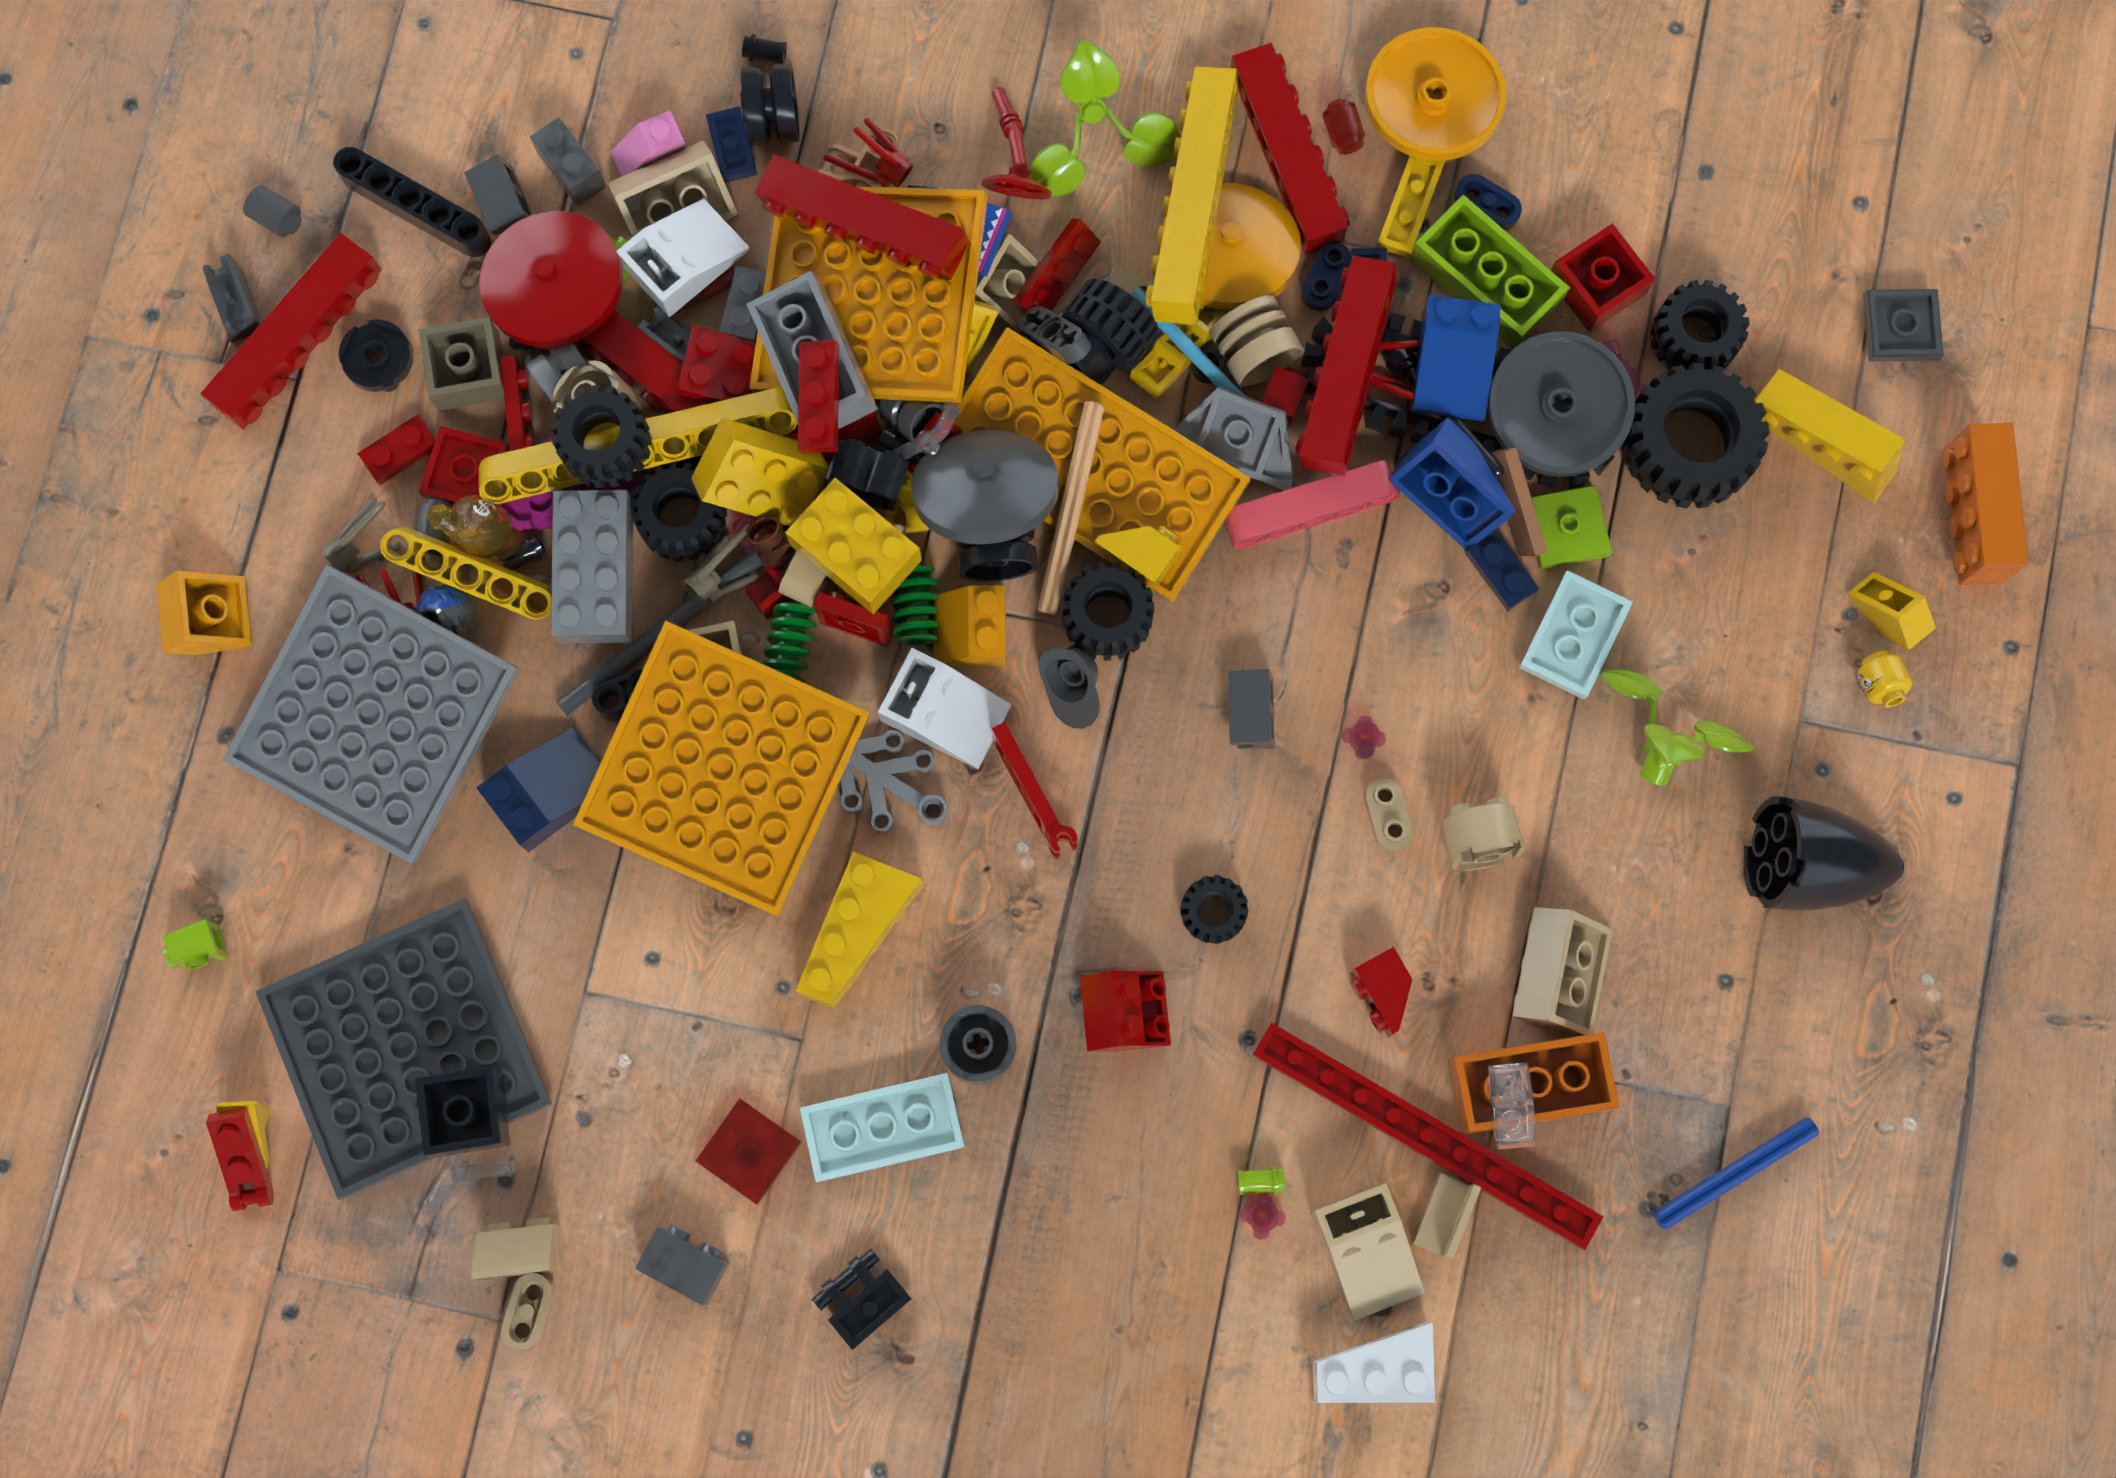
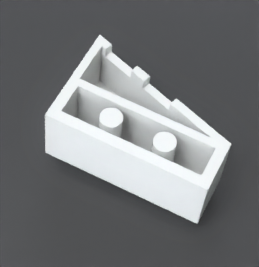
M1425 1322L1313 1361V1401L1317 1403H1435L1433 1323Z

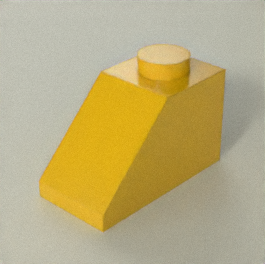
M1151 526L1103 534L1099 535L1095 540L1099 546L1135 569L1157 586L1182 551V548L1176 544L1179 537L1163 526L1158 531Z
M1872 572L1847 593L1849 599L1883 637L1908 650L1936 629L1925 596L1876 572Z

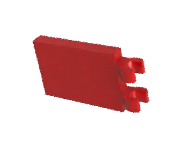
M1003 722L993 727V744L1042 835L1047 840L1052 857L1056 860L1060 858V847L1058 845L1060 841H1067L1072 850H1076L1078 843L1077 833L1073 828L1061 825L1058 822V818L1006 723Z

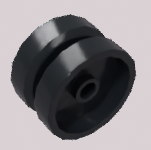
M792 64L772 66L770 70V88H767L765 74L760 66L741 68V109L749 145L769 144L771 140V122L775 124L776 135L781 143L799 142V114Z
M1034 529L1017 538L999 543L967 544L956 541V545L964 549L957 555L959 576L970 581L994 582L1020 578L1033 573L1038 569L1036 547L1028 542L1035 537Z

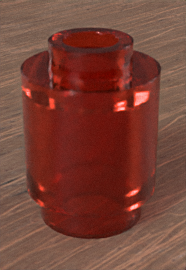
M1337 99L1329 103L1322 117L1332 147L1336 148L1337 153L1340 155L1358 151L1364 146L1363 138L1365 137V132L1356 104L1346 99Z

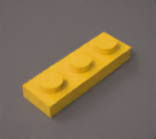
M1409 156L1376 248H1387V252L1410 259L1445 161H1429Z

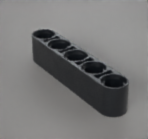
M345 147L335 154L333 166L349 189L467 256L479 257L489 250L491 239L482 221L476 215L357 148ZM360 165L356 171L347 173L352 166ZM389 182L385 188L377 189L380 183ZM419 198L416 204L406 206L409 200ZM449 215L444 222L435 223L439 216ZM478 232L475 238L465 240V236L468 233Z

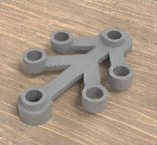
M889 730L882 736L858 740L840 780L843 793L840 799L841 806L845 812L855 814L862 809L863 799L861 794L856 791L853 768L866 776L873 811L871 825L880 834L888 833L894 824L892 815L887 811L883 787L917 809L920 819L929 826L942 824L948 815V807L942 797L935 794L924 796L893 776L894 774L915 770L922 774L932 771L935 766V760L930 751L919 750L911 756L876 763L863 756L864 754L884 749L891 754L902 751L905 741L903 735L897 730ZM897 736L900 739L899 745L894 748L889 747L886 744L889 737ZM919 757H929L931 760L930 764L927 767H919L917 765ZM849 796H856L859 802L857 806L849 808L845 805V800ZM930 806L940 808V814L937 817L931 818L926 814ZM879 816L888 817L889 823L886 827L879 828L875 825V821Z

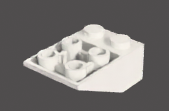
M703 198L642 229L619 248L616 253L622 262L623 268L668 317H671L750 251V247Z
M911 648L878 711V715L882 723L979 770L993 742L992 728L1003 723L1011 704L948 665Z

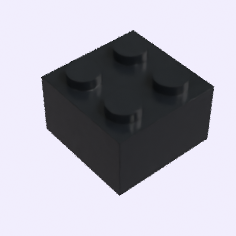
M488 1066L415 1078L424 1156L436 1158L510 1145L501 1069Z

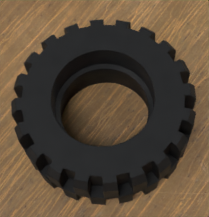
M1691 363L1687 370H1685L1684 366L1678 365L1670 368L1667 374L1661 372L1654 377L1636 399L1633 423L1625 439L1626 443L1622 447L1624 459L1632 460L1628 467L1632 477L1638 475L1641 477L1643 482L1640 484V487L1647 493L1651 489L1659 493L1657 500L1667 503L1669 499L1676 500V507L1688 508L1692 502H1695L1697 508L1709 507L1713 501L1719 504L1727 500L1733 492L1737 493L1760 466V460L1766 454L1768 447L1765 439L1770 434L1769 423L1767 421L1762 422V418L1766 415V410L1763 403H1755L1754 398L1757 393L1751 386L1745 389L1739 383L1742 378L1735 373L1729 377L1723 374L1724 368L1712 365L1710 370H1706L1703 363ZM1691 410L1702 413L1713 420L1724 438L1725 452L1722 458L1714 462L1699 463L1679 455L1671 447L1665 435L1664 420L1667 415L1675 411Z

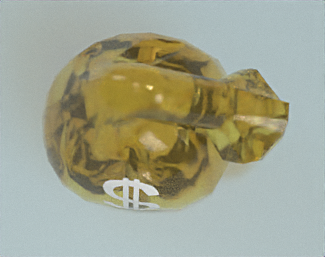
M466 495L451 508L444 504H436L430 507L425 514L430 520L431 528L442 530L446 534V538L451 546L479 558L495 557L501 553L507 545L513 526L512 517L505 508L485 501L480 495Z

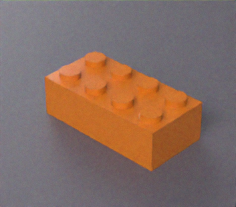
M2013 423L1969 424L1944 448L1942 453V465L1948 471L1949 480L1945 491L1946 501L1948 504H1951L1952 509L1949 533L1951 538L1955 539L1956 552L1953 555V570L1958 574L1959 585L2002 584L2029 564Z
M1605 1032L1460 1055L1448 1060L1461 1131L1464 1135L1607 1112L1620 1108Z

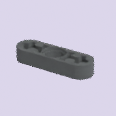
M1035 306L1027 310L1018 322L1020 330L1029 341L1066 363L1071 364L1080 361L1091 349V341L1080 327L1043 306Z

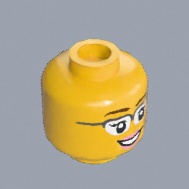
M1883 650L1875 652L1861 661L1862 666L1858 669L1857 679L1866 699L1870 703L1884 704L1885 707L1889 708L1897 706L1906 700L1905 695L1911 690L1913 680L1903 659L1899 655L1890 654L1888 651Z

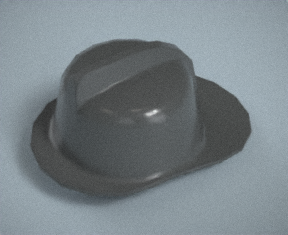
M1071 645L1068 648L1053 647L1046 650L1039 659L1038 668L1055 715L1064 724L1072 728L1083 729L1092 725L1098 718L1100 710L1099 695L1095 686L1098 679L1096 662L1091 655L1079 649L1077 645Z

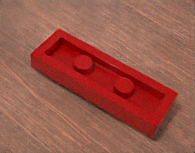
M1072 218L1012 301L1024 313L1035 306H1043L1052 311L1101 241L1081 219Z
M836 340L800 342L798 450L802 454L837 452L839 344Z
M515 355L501 356L509 451L535 446L533 434H528L527 422L533 421L531 403L529 400H525L524 388H529L527 368L520 365Z

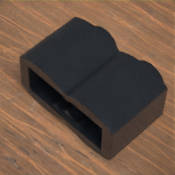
M857 439L839 440L838 451L834 453L824 489L836 478L866 504L894 511L909 462L904 460L902 455L895 451H873L868 448L866 443Z

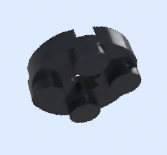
M379 319L367 321L368 324L362 325L359 328L355 326L350 329L341 341L338 354L343 371L350 381L357 387L371 392H391L397 389L399 383L409 374L413 364V346L401 329L391 322ZM378 348H381L384 358L377 363H372V360L368 357L369 352L376 353Z

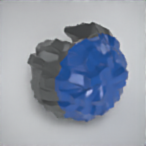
M447 584L426 586L425 591L420 596V601L416 604L417 613L456 634L462 633L465 629L469 630L473 626L475 618L474 603L464 591Z

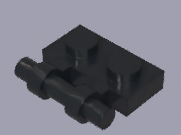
M871 1248L860 1258L856 1255L848 1262L849 1267L833 1281L829 1278L821 1285L823 1289L812 1298V1301L821 1311L832 1301L839 1308V1311L830 1317L828 1321L852 1350L912 1300L888 1269L877 1278L872 1275L869 1270L880 1259ZM860 1278L866 1287L848 1301L843 1292Z

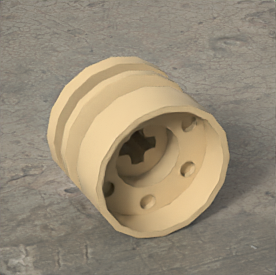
M1273 295L1261 296L1241 304L1224 315L1211 328L1210 336L1219 345L1218 350L1223 357L1232 356L1227 366L1240 388H1250L1270 380L1276 366L1283 369L1291 367L1303 356L1305 351L1295 331L1291 327H1283L1287 317L1282 310H1279L1280 305Z

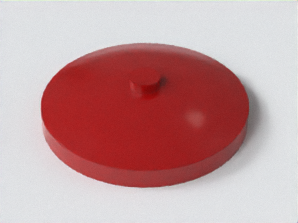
M565 211L538 213L510 226L492 244L481 267L479 280L480 295L483 305L493 322L511 339L528 346L540 348L565 346L593 333L611 315L622 291L623 265L609 235L592 220L582 215Z

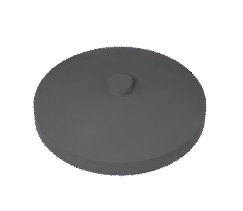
M1556 331L1539 334L1527 339L1516 346L1504 358L1490 384L1488 416L1496 439L1503 449L1516 447L1522 466L1540 474L1567 477L1583 474L1597 468L1620 448L1628 436L1633 423L1635 395L1627 370L1610 349L1586 335Z
M979 430L951 437L926 453L914 470L911 491L914 508L918 517L933 532L961 543L992 544L1017 538L1042 523L1056 504L1059 483L1054 460L1034 440L1008 431Z

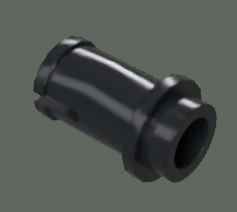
M752 34L751 37H744L742 57L748 58L749 62L757 59L780 64L785 63L786 42L757 38L756 34Z
M536 534L532 536L525 535V540L497 554L499 562H503L502 566L514 571L534 559L541 560V555L545 554L546 550Z

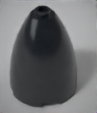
M1774 796L1764 801L1752 818L1754 823H1757L1752 837V846L1744 845L1743 874L1749 895L1757 897L1763 904V908L1795 911L1840 907L1879 894L1894 885L1904 872V861L1899 852L1884 837L1869 826L1832 808L1794 798Z

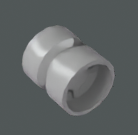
M571 343L565 346L550 348L548 356L540 354L526 363L525 367L545 396L553 403L555 401L553 399L554 389L560 378L570 368L576 365L581 368L586 366L587 363Z

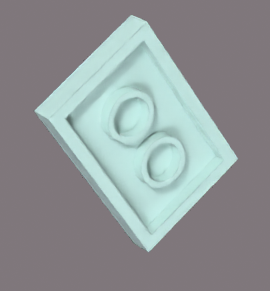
M1567 570L1519 668L1585 700L1598 677L1633 602Z

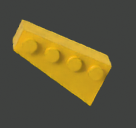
M1778 369L1755 399L1756 404L1763 403L1766 415L1762 418V422L1767 421L1769 423V430L1874 504L1897 474L1905 444L1904 438L1783 370Z
M853 852L795 990L798 995L835 1009L863 971L864 966L872 955L882 945L888 933L904 915L907 907L925 886L923 879Z

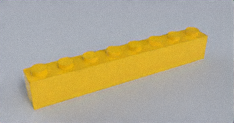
M1195 66L1192 81L1187 80L1185 101L1188 102L1187 109H1181L1180 130H1183L1182 137H1176L1174 157L1177 159L1176 166H1171L1169 171V188H1172L1171 195H1165L1163 203V216L1166 217L1165 225H1159L1157 242L1158 247L1161 248L1159 255L1154 254L1152 260V276H1155L1154 285H1148L1146 292L1147 307H1152L1155 322L1197 325L1239 93L1237 69Z

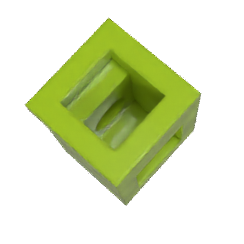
M207 919L163 935L166 947L162 948V953L168 967L171 969L180 966L186 967L187 970H194L209 964V958L211 957L220 961L229 958L218 925Z

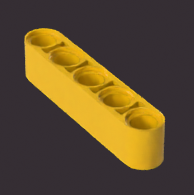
M395 527L384 534L381 539V553L390 562L530 619H543L552 611V587L543 582L409 527ZM394 535H400L407 540L408 551L406 553L400 554L393 550L391 538ZM428 550H437L442 554L444 560L442 567L434 568L427 563L425 556ZM463 564H472L476 567L479 574L477 581L468 582L462 578L460 568ZM496 579H508L513 585V593L509 596L500 595L495 590ZM534 592L545 595L548 601L547 608L543 610L533 608L529 603V595Z

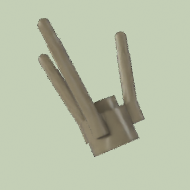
M372 498L341 533L321 550L333 567L340 571L348 567L354 573L362 565L383 556L381 550L378 549L357 558L356 555L361 551L352 539L386 506L385 501L382 500L377 503V499ZM395 542L391 544V547L395 551L401 548V543Z
M746 524L731 540L730 535L725 534L697 568L682 581L685 589L697 602L703 603L708 598L714 604L722 596L759 578L758 573H753L718 589L717 585L721 582V579L713 570L743 539L750 524Z

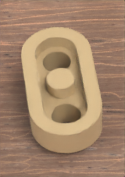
M1387 778L1377 779L1369 785L1364 796L1374 838L1378 846L1383 850L1398 852L1409 844L1413 835L1403 793L1395 781ZM1382 790L1389 792L1391 800L1389 802H1382L1378 798V792ZM1397 826L1401 831V835L1397 838L1391 837L1388 833V827Z
M543 1274L523 1275L516 1281L502 1324L501 1334L505 1344L514 1350L530 1349L542 1337L554 1296L553 1284ZM533 1285H537L541 1289V1295L536 1300L531 1299L529 1296V1289ZM522 1323H526L530 1328V1333L525 1338L520 1337L518 1334V1327Z

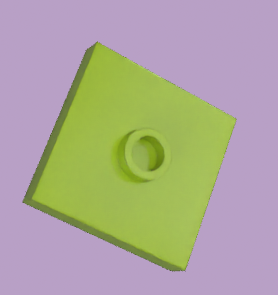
M1596 485L1531 497L1547 549L1545 553L1537 555L1540 570L1606 558L1613 554Z

